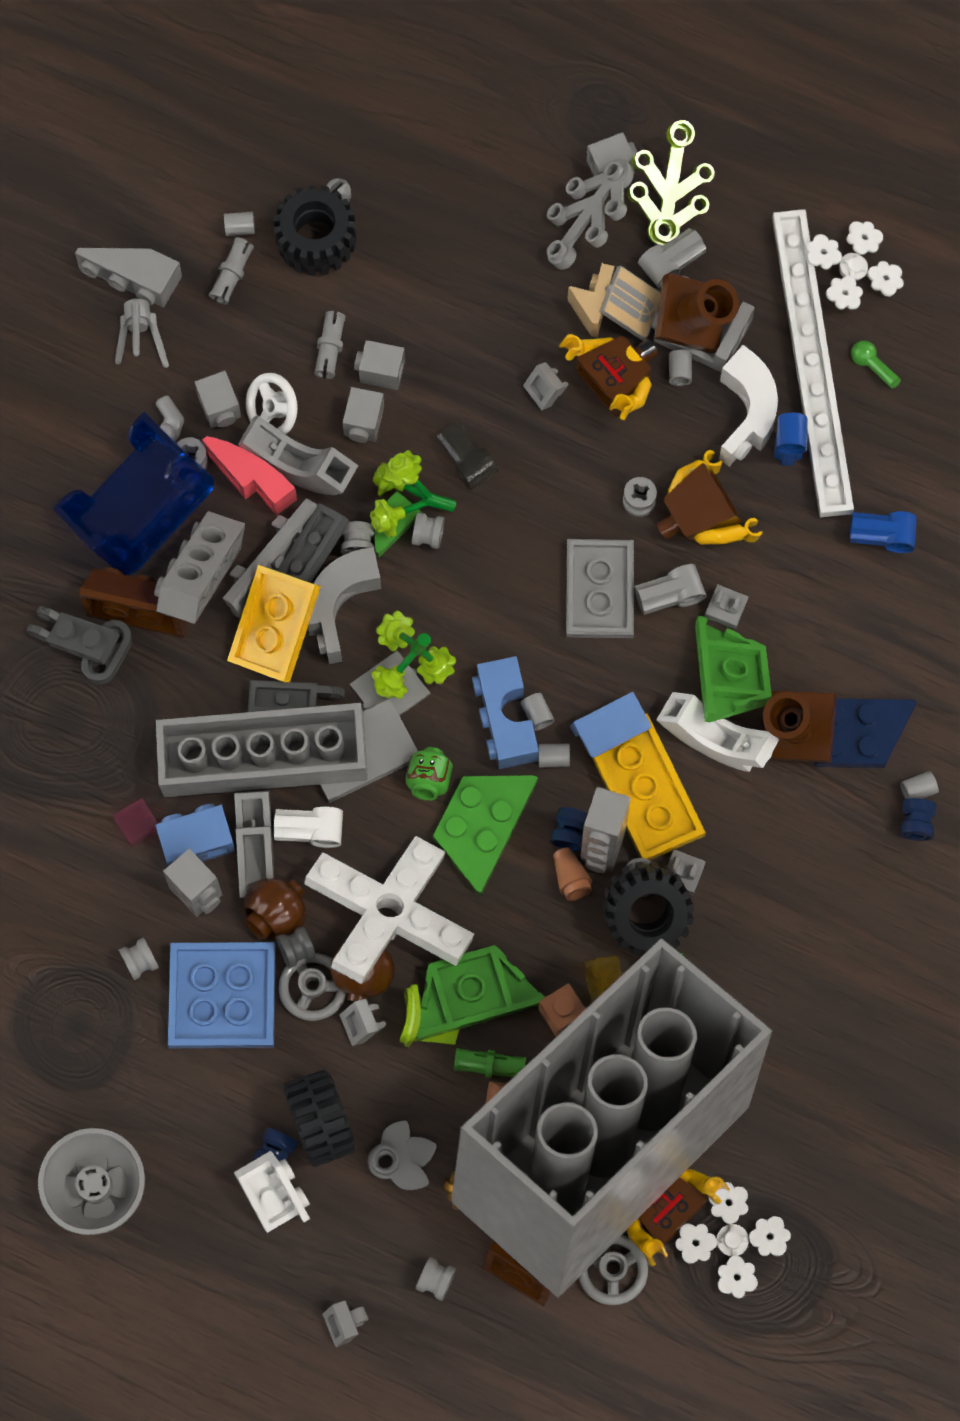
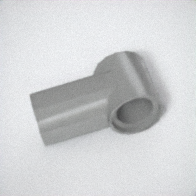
M688 228L664 246L655 245L640 257L638 265L658 288H662L663 275L668 273L679 275L681 269L706 253V246L697 231Z
M695 564L682 565L671 570L665 577L635 586L637 602L643 615L675 605L679 607L692 606L707 597Z

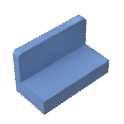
M631 692L576 720L569 727L575 738L580 736L590 757L595 758L649 730L651 724L634 692Z

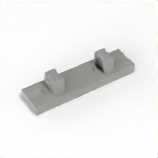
M306 498L289 519L278 515L271 524L276 529L277 534L247 569L236 565L229 575L233 577L235 584L226 593L223 600L230 607L234 616L241 619L258 565L278 571L317 508L316 503Z

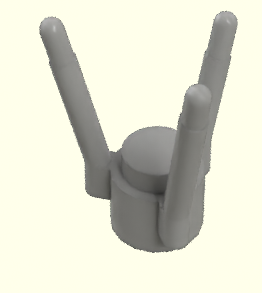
M130 299L124 303V315L120 317L121 327L115 363L119 365L122 362L127 330L129 329L132 332L133 355L137 357L140 354V332L146 331L148 326H150L162 366L168 368L169 363L157 327L156 314L150 313V303L144 299Z

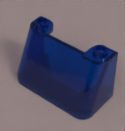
M145 412L133 422L127 434L128 441L136 449L91 497L81 490L69 492L53 508L95 554L114 569L121 571L123 575H130L139 570L206 499L214 486V479L211 474Z

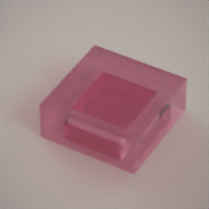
M143 798L113 815L114 820L131 847L157 832L155 824L158 823Z

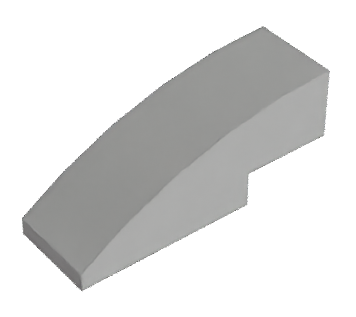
M270 790L234 793L240 898L245 897L247 890L257 881L265 878H274Z

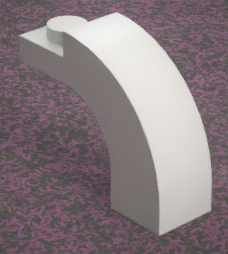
M744 345L723 366L720 378L724 385L742 399L747 410L746 419L721 446L719 459L729 467L736 459L740 461L744 459L751 450L752 445L759 451L763 449L772 433L778 406L777 389L769 369L756 354Z
M672 692L656 719L670 733L693 749L722 764L750 772L752 766L763 768L771 758L773 750L780 740L769 731L744 728L724 718L713 722H705L703 703L692 694Z

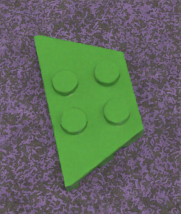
M698 616L695 623L705 722L717 721L764 707L772 697L766 646L752 639H746L729 628L723 633L707 625L708 618Z
M534 775L463 776L433 835V839L441 850L446 852L457 870L465 876L476 894L482 895L538 783V777Z
M496 945L465 953L457 966L446 960L430 963L427 969L421 1002V1021L416 1040L421 1041L538 1007L539 1001L544 999L545 996L525 979L526 976L507 960L506 955Z

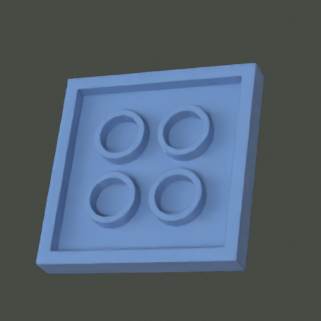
M275 942L170 943L168 1047L274 1048Z

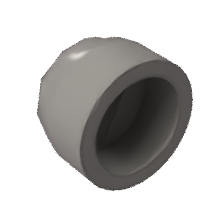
M334 178L328 182L326 187H329L330 193L338 186H341L337 191L341 193L342 200L347 199L350 201L351 187L347 181L342 178Z

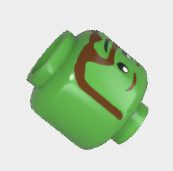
M427 747L424 750L417 751L410 757L405 784L415 797L422 800H435L438 796H442L447 792L453 764L444 755L443 751L438 748Z

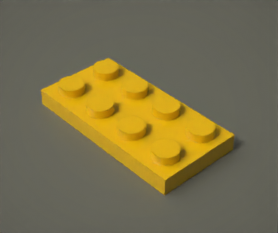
M646 713L645 715L651 724L649 730L592 759L607 790L631 797L626 830L639 857L652 860L704 837L706 832L648 713Z

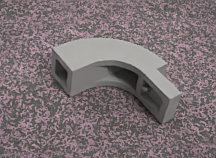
M260 416L253 417L238 443L243 449L270 464L290 483L319 494H342L358 467L356 463L335 448L314 449L291 439Z
M374 547L352 551L337 558L320 573L314 584L321 586L308 625L309 636H317L320 654L327 653L329 664L342 662L335 626L336 615L342 604L354 595L381 589V578Z

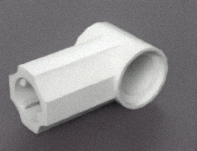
M316 807L312 811L276 809L274 840L310 842L311 845L322 848L339 847L342 837L343 811L334 807Z

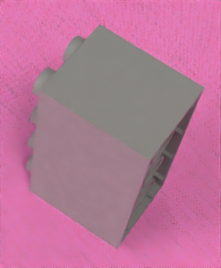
M661 938L461 1127L451 1202L559 1298L749 1108L772 1030Z

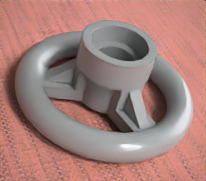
M315 953L316 957L311 960L302 959L298 961L297 965L290 969L286 965L279 979V996L284 1007L295 1017L307 1021H319L332 1016L340 1009L347 996V993L339 989L333 980L326 981L324 974L320 970L315 968L308 969L306 966L309 963H318L330 969L332 958L321 953ZM296 970L300 975L298 986L302 993L297 1005L289 993V981ZM310 981H317L319 983L318 988L315 990H309L306 986ZM323 992H337L333 1001L325 1008L315 1011L307 1010L313 998L320 996Z
M621 1235L613 1244L625 1247L630 1251L628 1254L623 1256L618 1252H609L603 1257L600 1256L592 1264L599 1268L601 1276L607 1280L608 1294L599 1291L592 1284L588 1275V1269L578 1278L580 1285L587 1295L599 1303L606 1305L627 1303L639 1295L648 1278L647 1259L644 1253L624 1235ZM612 1262L616 1263L620 1271L617 1274H610L606 1266ZM637 1262L638 1272L635 1282L628 1290L619 1294V1281L625 1277L628 1266Z

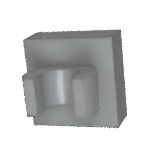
M546 362L537 365L523 385L541 410L551 407L568 386L566 381L562 383L556 376L559 371L556 368H550Z
M717 584L705 617L708 620L736 630L749 596Z
M674 849L667 867L671 868L673 874L677 873L689 894L693 896L706 861Z
M366 999L355 1001L339 1015L352 1047L365 1043L386 1026L385 1021L377 1023L374 1019L373 1013L379 1009L378 1004L368 1005Z
M346 1301L332 1305L323 1313L335 1347L349 1343L358 1335L356 1328L369 1320L363 1306L349 1311Z

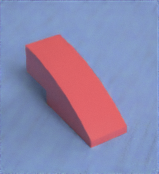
M209 436L202 439L207 456L245 500L256 492L276 516L297 500L295 487L279 471L263 459L227 441Z

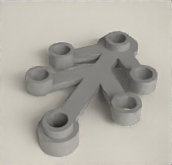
M620 158L610 162L605 167L603 173L583 181L579 177H574L566 184V192L573 199H581L587 192L598 189L593 196L566 207L556 203L548 209L547 218L556 226H560L568 219L579 215L561 241L556 240L552 242L547 249L548 260L557 269H567L574 263L576 250L572 246L590 221L591 227L587 230L585 238L592 246L600 247L608 238V233L605 231V213L614 221H618L625 216L627 206L624 204V189L633 180L632 167L625 159ZM611 193V200L605 205V200Z

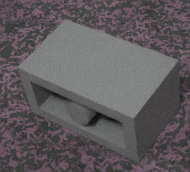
M190 848L163 871L171 891L196 917L200 916L203 912L205 914L210 913L221 902L219 898L223 894L217 877Z

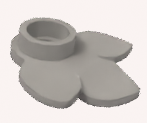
M406 1120L395 1122L383 1131L381 1144L371 1150L368 1156V1167L374 1176L379 1179H391L400 1189H422L429 1185V1180L421 1168L432 1159L437 1146L428 1139L410 1137V1128ZM383 1156L390 1157L393 1161L392 1165L388 1168L381 1167L379 1165L380 1158Z

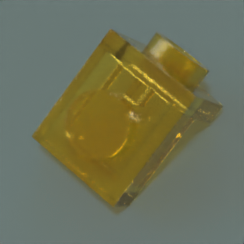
M618 956L599 957L585 961L586 984L591 1004L621 977Z

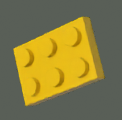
M258 565L227 661L289 683L321 586Z

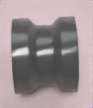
M303 926L297 927L294 933L290 935L281 934L276 936L280 953L289 969L296 966L297 962L302 959L311 960L316 957L312 942Z

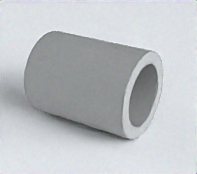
M253 211L224 214L226 236L255 234Z
M674 350L669 353L670 384L686 386L692 383V353L690 351Z
M542 693L532 694L521 701L520 704L528 720H532L534 731L544 729L555 721Z
M569 743L539 744V768L570 767Z
M931 771L900 782L905 799H924L939 792L936 779Z

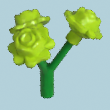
M410 450L396 454L388 463L382 462L374 473L373 482L379 487L377 491L378 496L381 497L382 494L395 488L401 492L406 490L422 498L421 501L409 506H397L395 508L388 505L385 499L375 501V509L370 512L371 524L378 533L384 532L387 537L397 535L396 527L398 520L405 518V514L426 506L453 512L456 507L455 499L430 493L418 480V473L422 470V467L419 465L421 457L413 455Z
M395 611L393 615L385 614L382 623L376 627V633L380 635L378 643L386 645L389 650L396 651L398 646L406 648L408 644L411 646L410 653L400 665H395L393 668L377 666L371 673L375 681L373 686L377 694L387 699L392 697L402 699L408 692L404 685L403 676L405 675V669L416 656H420L418 661L421 664L417 668V673L423 676L427 684H432L434 681L439 685L443 684L444 680L455 672L452 666L456 663V658L449 654L448 648L444 646L438 650L437 647L433 646L427 651L426 648L431 642L430 636L422 633L416 640L413 639L412 636L415 634V630L411 627L413 620L410 617H405L400 611Z

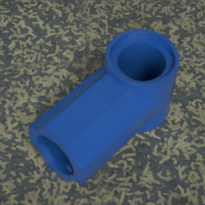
M784 413L778 417L773 457L778 459L783 466H793L797 460L802 458V454L807 450L808 418L803 414Z
M904 511L891 512L887 516L852 512L849 543L885 546V549L894 553H910L915 550L917 516Z

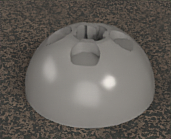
M99 1128L81 1129L57 1141L46 1154L38 1176L39 1196L48 1215L66 1230L82 1235H99L120 1227L135 1213L142 1200L145 1188L144 1168L135 1148L117 1133ZM102 1177H105V1178H104L105 1186H103ZM100 1192V1194L92 1195V1196L90 1197V1194H95V1193Z

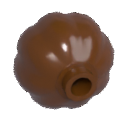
M265 878L257 881L247 890L245 895L244 910L247 916L244 920L245 924L260 939L268 937L276 940L278 935L294 933L297 927L304 926L306 920V908L302 896L305 894L303 888L292 879L288 882L277 878Z
M342 946L332 957L330 965L332 980L339 989L348 993V1001L355 1002L366 999L368 1002V997L384 993L392 984L395 966L391 955L387 951H383L362 984L331 968L332 962Z

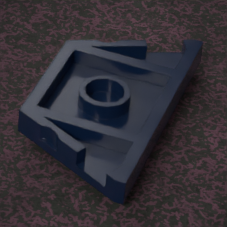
M837 699L832 763L814 762L815 766L832 768H885L915 708L916 700Z

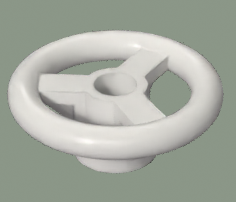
M275 373L261 374L253 380L246 394L245 403L248 419L251 422L253 417L258 416L255 401L257 392L260 390L263 398V411L260 417L268 423L273 418L286 417L284 423L277 428L286 435L292 429L297 417L298 408L295 392L284 377ZM269 383L278 385L282 391L275 392L269 386Z

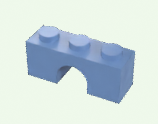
M517 656L477 664V676L472 677V684L475 696H482L484 708H479L482 727H489L491 739L486 740L490 760H497L498 769L537 762L539 760V749L532 720L514 722L507 719L501 711L508 702L524 698V686Z

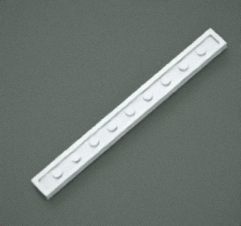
M803 209L775 212L772 216L802 410L803 415L808 418L807 441L819 517L849 515L854 511L815 267L807 261L809 252L806 251V245L810 242L806 211Z

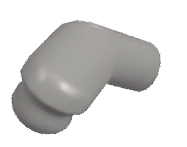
M167 395L161 397L156 402V407L164 417L161 428L156 430V435L161 441L172 443L180 435L184 417L170 396Z

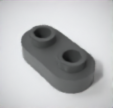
M110 620L102 625L115 630L120 635L119 637L122 638L113 647L104 664L106 668L102 673L94 672L95 667L102 664L85 658L82 659L81 668L89 682L96 685L110 682L127 655L133 638L129 627L122 621Z

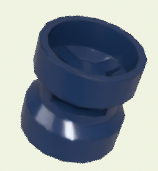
M920 798L903 800L901 812L906 817L900 824L899 835L914 841L932 840L934 838V826L931 824V819L936 815L937 804Z
M559 808L556 816L558 826L557 829L552 831L550 843L561 849L570 847L573 851H581L584 824L588 814L574 808Z
M266 1128L262 1136L264 1143L261 1149L255 1151L252 1161L269 1151H272L279 1162L283 1159L287 1160L289 1154L294 1153L298 1142L284 1133Z

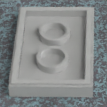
M567 539L566 637L633 638L634 540Z
M391 698L363 711L368 780L319 784L329 803L408 766L411 755L418 751Z

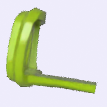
M411 984L410 987L406 988L404 991L406 1020L399 1042L409 1048L413 1042L421 1041L455 1045L459 1030L421 1041L416 1040L421 1021L422 999L419 995L417 984Z

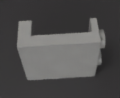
M742 302L735 318L731 322L722 325L720 346L715 353L655 339V334L654 342L673 351H690L693 360L722 372L723 366L735 354L751 324L755 307ZM657 312V314H656V316H655V318H654V320H653L652 326H651V328H654V329H655V333H656L658 312Z

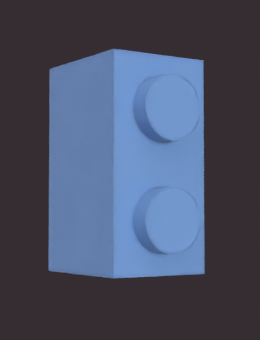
M202 805L195 809V813L185 816L172 814L163 818L162 823L155 824L168 866L189 848L202 862L236 852L222 805Z

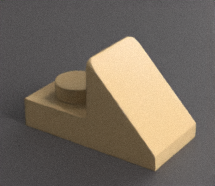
M604 263L601 265L599 275L593 273L589 291L572 286L568 287V301L589 334L593 337H598L604 316L599 311L607 293L605 288L610 285L615 266Z

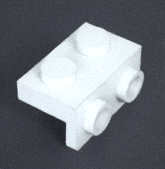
M269 1151L234 1172L267 1233L299 1215L303 1222L310 1219L305 1210V1207L310 1204L299 1186L295 1189L293 1188L290 1180L295 1178V1175L285 1159L279 1162L272 1151Z

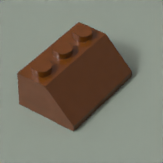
M105 567L103 570L93 568L80 588L79 597L87 617L105 621L119 620L127 626L181 638L185 636L188 625L187 621L156 611L158 597L154 596L157 582L149 576L136 575L135 578L123 575L121 571L110 567Z

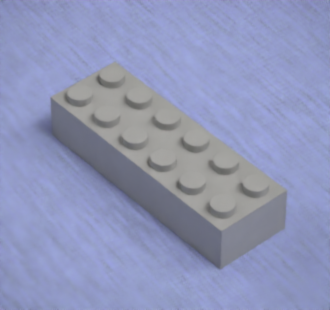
M361 703L156 720L158 783L164 797L368 780L365 723Z

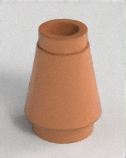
M566 847L556 851L553 854L560 894L565 895L568 901H576L588 896L592 891V879L573 853L572 848Z

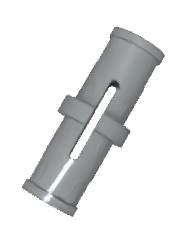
M235 238L226 261L221 262L218 268L220 271L212 291L209 293V297L212 300L217 297L216 302L224 305L228 304L237 281L242 280L244 276L243 268L251 251L254 249L251 243L245 246L247 240Z
M327 311L325 313L322 337L318 338L317 341L319 354L316 368L314 369V375L319 378L323 377L325 366H327L326 379H333L335 377L337 356L343 347L341 335L346 316L341 312H337L335 324H333L334 311Z

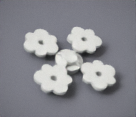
M856 221L849 226L850 233L846 240L849 244L853 245V250L856 253H848L842 257L840 251L837 250L838 243L835 240H829L823 234L816 235L813 242H808L806 245V251L809 252L807 261L812 266L820 265L821 268L828 270L832 264L840 263L839 270L843 278L832 279L831 287L826 291L827 299L835 302V306L840 310L846 307L854 310L859 307L863 290L856 286V281L863 278L866 274L872 281V289L875 291L880 290L883 295L888 297L893 296L896 289L902 288L904 284L900 278L902 270L897 265L889 266L887 262L881 261L877 266H872L868 270V264L861 255L866 254L868 251L870 253L877 252L878 244L883 240V234L881 231L874 229V225L871 222L862 224Z
M725 1182L730 1190L727 1191L722 1188L715 1193L722 1202L715 1204L710 1197L709 1201L714 1205L711 1209L712 1215L715 1217L722 1216L723 1221L729 1225L724 1226L719 1231L716 1239L713 1234L708 1233V1228L704 1224H699L696 1227L692 1224H685L680 1229L681 1238L677 1239L675 1246L679 1251H682L683 1260L686 1263L693 1264L698 1259L707 1261L711 1255L710 1251L715 1249L718 1244L719 1249L724 1254L732 1256L727 1261V1265H721L718 1269V1275L721 1277L718 1282V1288L724 1294L732 1293L734 1297L742 1298L745 1291L752 1292L756 1289L758 1281L753 1275L755 1272L754 1265L744 1263V1260L738 1255L745 1252L750 1241L753 1246L758 1247V1252L762 1256H767L770 1253L774 1256H781L787 1249L785 1242L790 1239L791 1234L787 1229H784L783 1220L780 1217L773 1216L768 1221L765 1219L757 1220L755 1224L756 1229L752 1230L748 1237L744 1228L734 1224L739 1219V1215H745L748 1211V1206L745 1203L748 1193L743 1187L738 1186L734 1188L731 1183ZM726 1201H731L732 1205L727 1206ZM767 1235H772L773 1239L768 1240ZM697 1241L699 1246H694L692 1242ZM734 1275H738L740 1280L736 1281Z

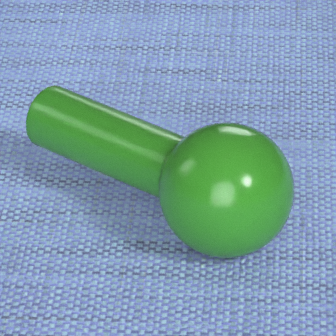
M861 340L853 345L851 358L855 364L868 366L892 389L899 385L901 379L877 357L876 348L871 342Z

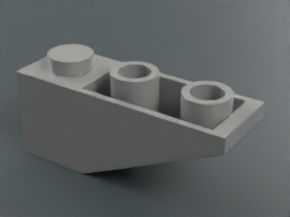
M78 248L75 252L79 269L84 274L92 278L98 276L108 281L109 285L121 292L127 290L136 294L138 299L148 301L150 305L156 304L164 308L182 278L180 263L153 249Z

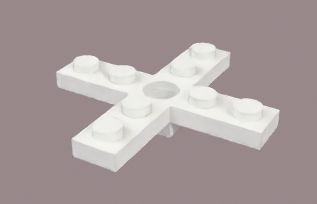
M415 836L384 884L322 852L307 874L304 884L362 915L334 958L331 968L362 984L390 940H394L396 935L457 966L471 944L474 933L416 903V900L444 859L445 851ZM390 908L398 916L386 917L378 909Z

